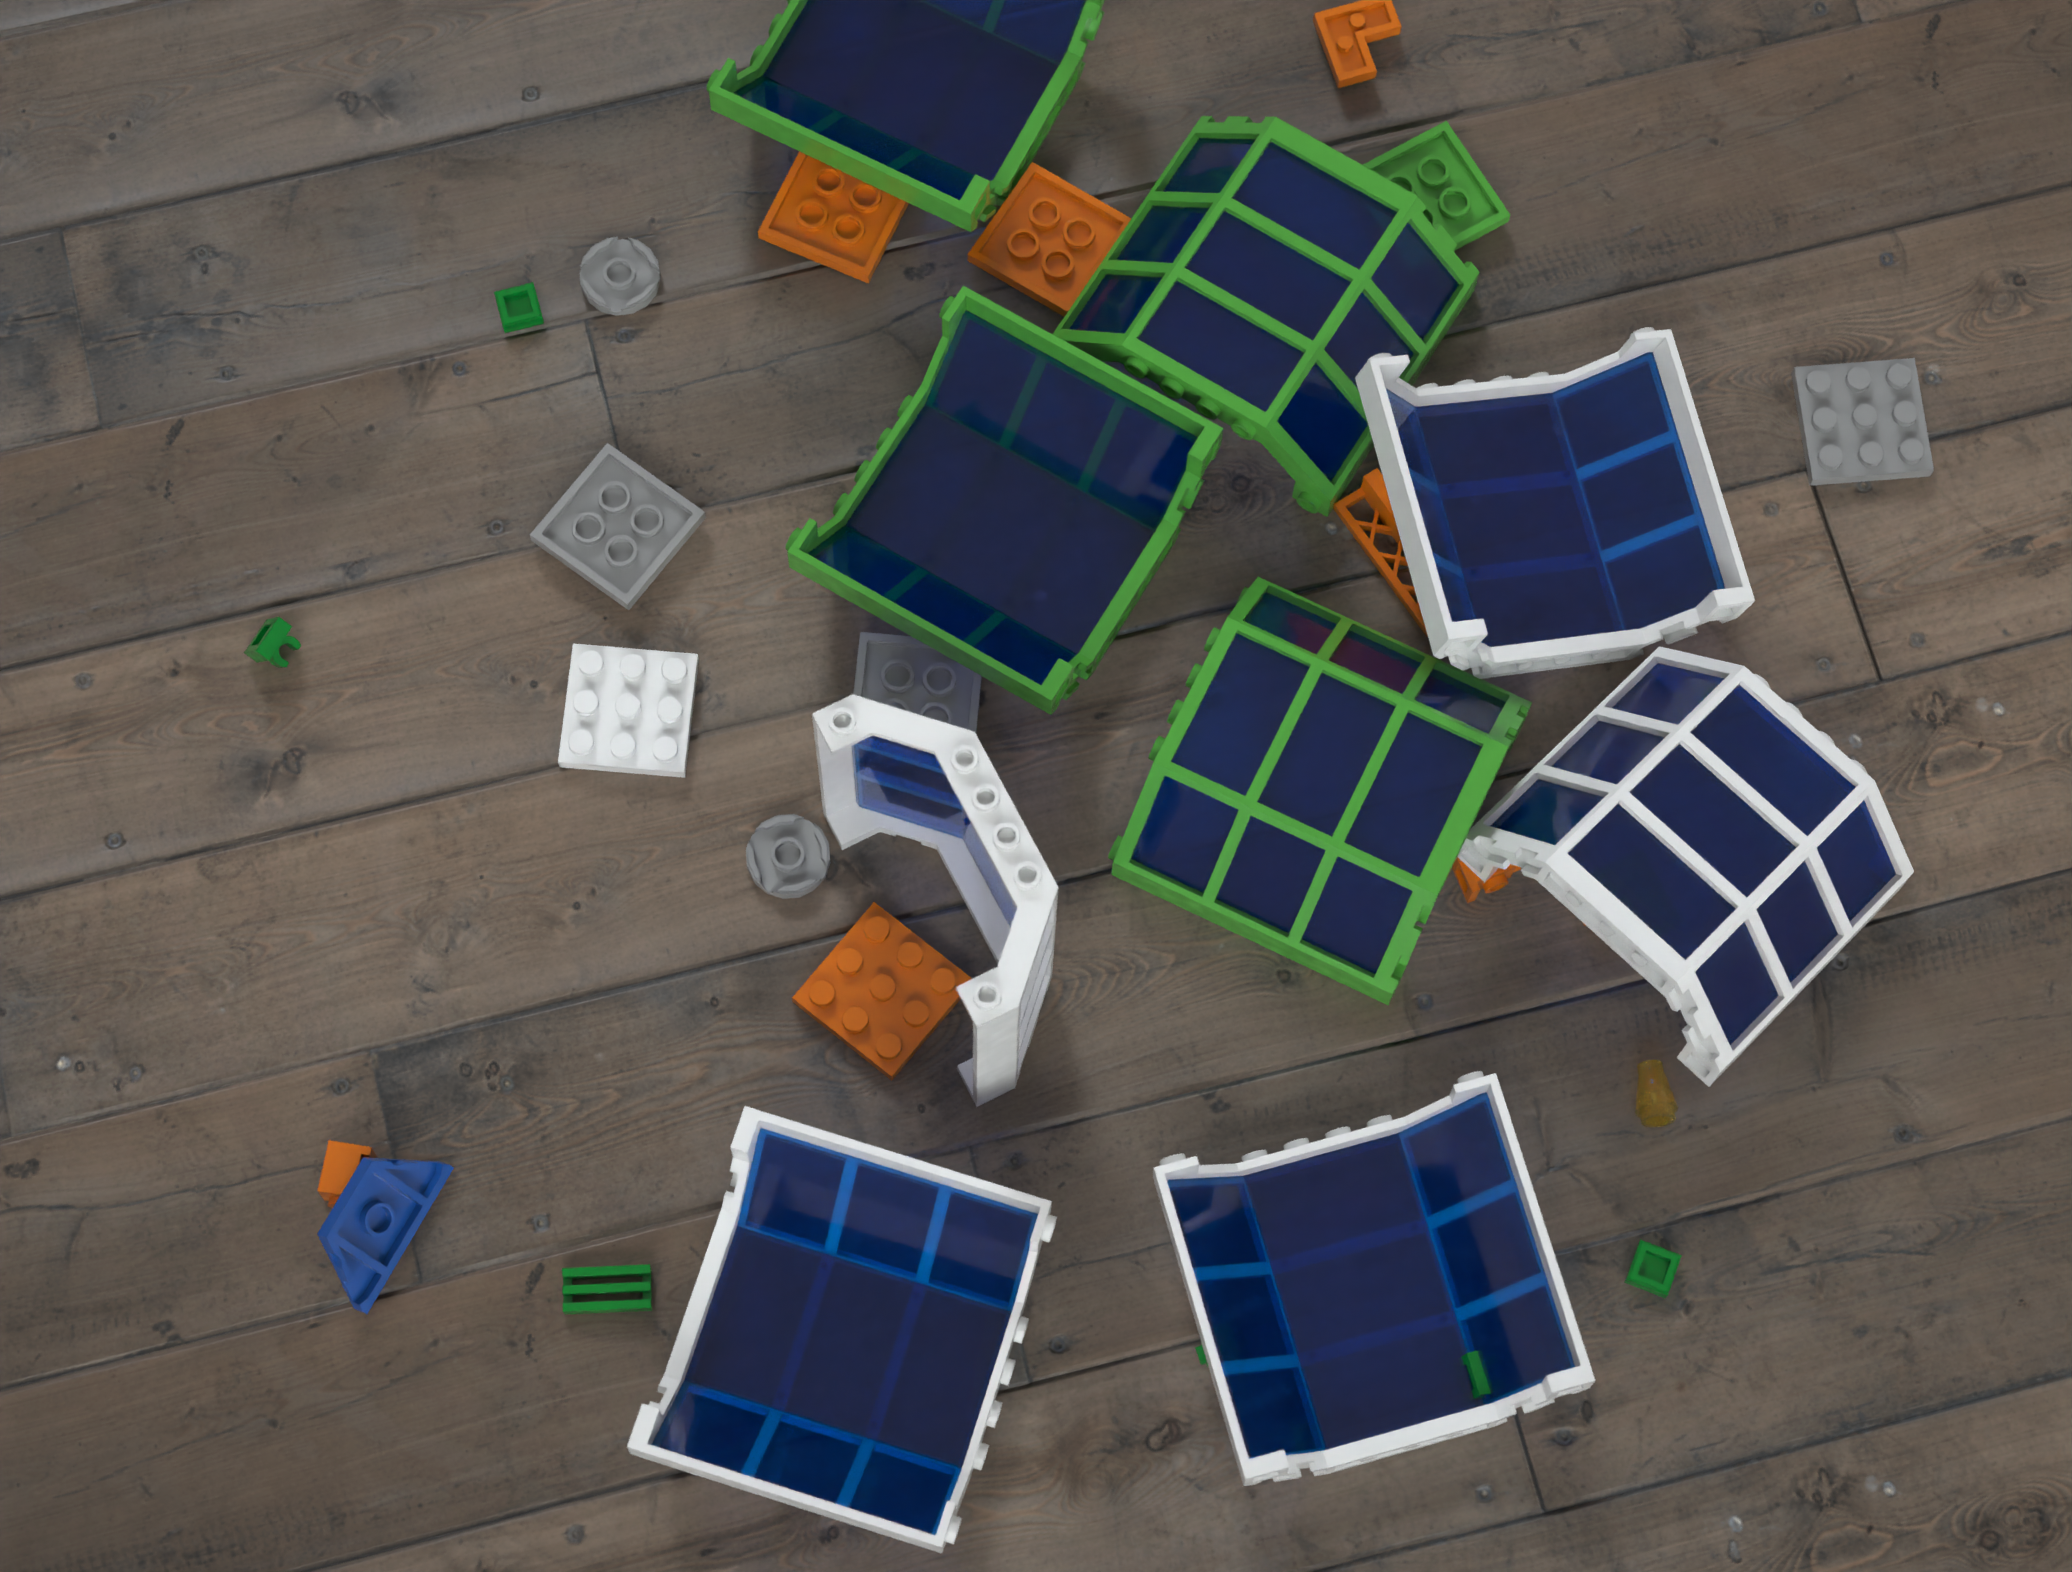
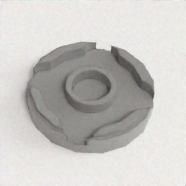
M618 237L604 239L590 248L583 256L580 265V285L588 302L599 311L616 316L633 314L647 307L657 295L661 282L658 260L652 250L639 240L628 238V240L618 239Z
M795 814L776 815L762 822L751 836L746 847L747 869L754 883L767 894L782 899L800 898L814 891L826 878L831 863L829 842L822 829L814 822L812 823L809 820H805L804 817Z

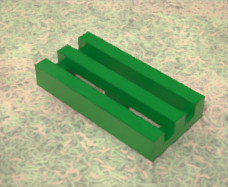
M650 1264L562 1268L564 1315L652 1311V1267ZM642 1277V1282L573 1285V1280ZM643 1292V1299L573 1302V1295Z

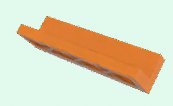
M1376 468L1363 476L1361 488L1336 502L1333 509L1426 637H1428L1418 600L1416 603L1411 596H1416L1414 586L1402 584L1397 577L1398 566H1408L1406 557L1401 556L1403 546L1383 475ZM1365 498L1374 510L1373 522L1355 520L1348 508ZM1378 517L1384 525L1377 524ZM1363 530H1365V531H1370V537H1369V538H1368V536L1365 534V532H1364ZM1375 533L1393 536L1398 543L1396 555L1382 553L1373 545ZM1429 539L1433 557L1444 563L1442 555ZM1387 562L1394 564L1393 570L1390 568ZM1440 578L1453 622L1460 616L1450 583ZM1466 589L1467 595H1468V598H1469V602H1470V604H1471V601H1472V598H1473V597L1471 596V594H1470V593L1468 592V590Z

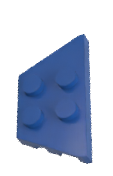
M362 1158L317 1233L353 1308L368 1314L454 1167L439 1161Z

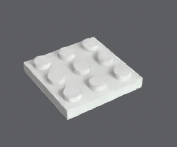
M573 644L558 757L559 767L685 778L699 663L698 654Z

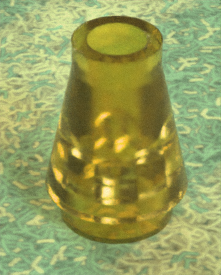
M1647 1060L1637 1065L1638 1082L1635 1115L1641 1119V1124L1645 1127H1662L1673 1123L1676 1120L1675 1113L1678 1111V1105L1665 1075L1663 1063L1659 1060Z

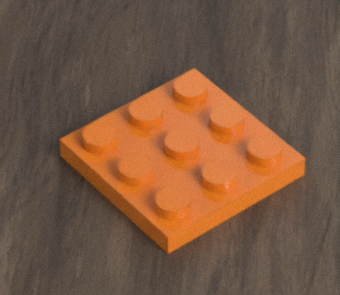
M799 151L758 230V237L761 240L869 284L909 203ZM869 157V158H871V159H873V160H875V161H877V162H880V163H882V164H884V165H886V166H888V167L891 166V165L886 164V163H884V162H881V161H879V160H877V159H874V158H872V157ZM908 172L905 174L919 181L918 176Z
M1032 162L969 251L968 262L1065 317L1131 218Z
M873 902L795 993L792 1001L892 1081L960 1001L961 998L956 987L972 978L882 907Z

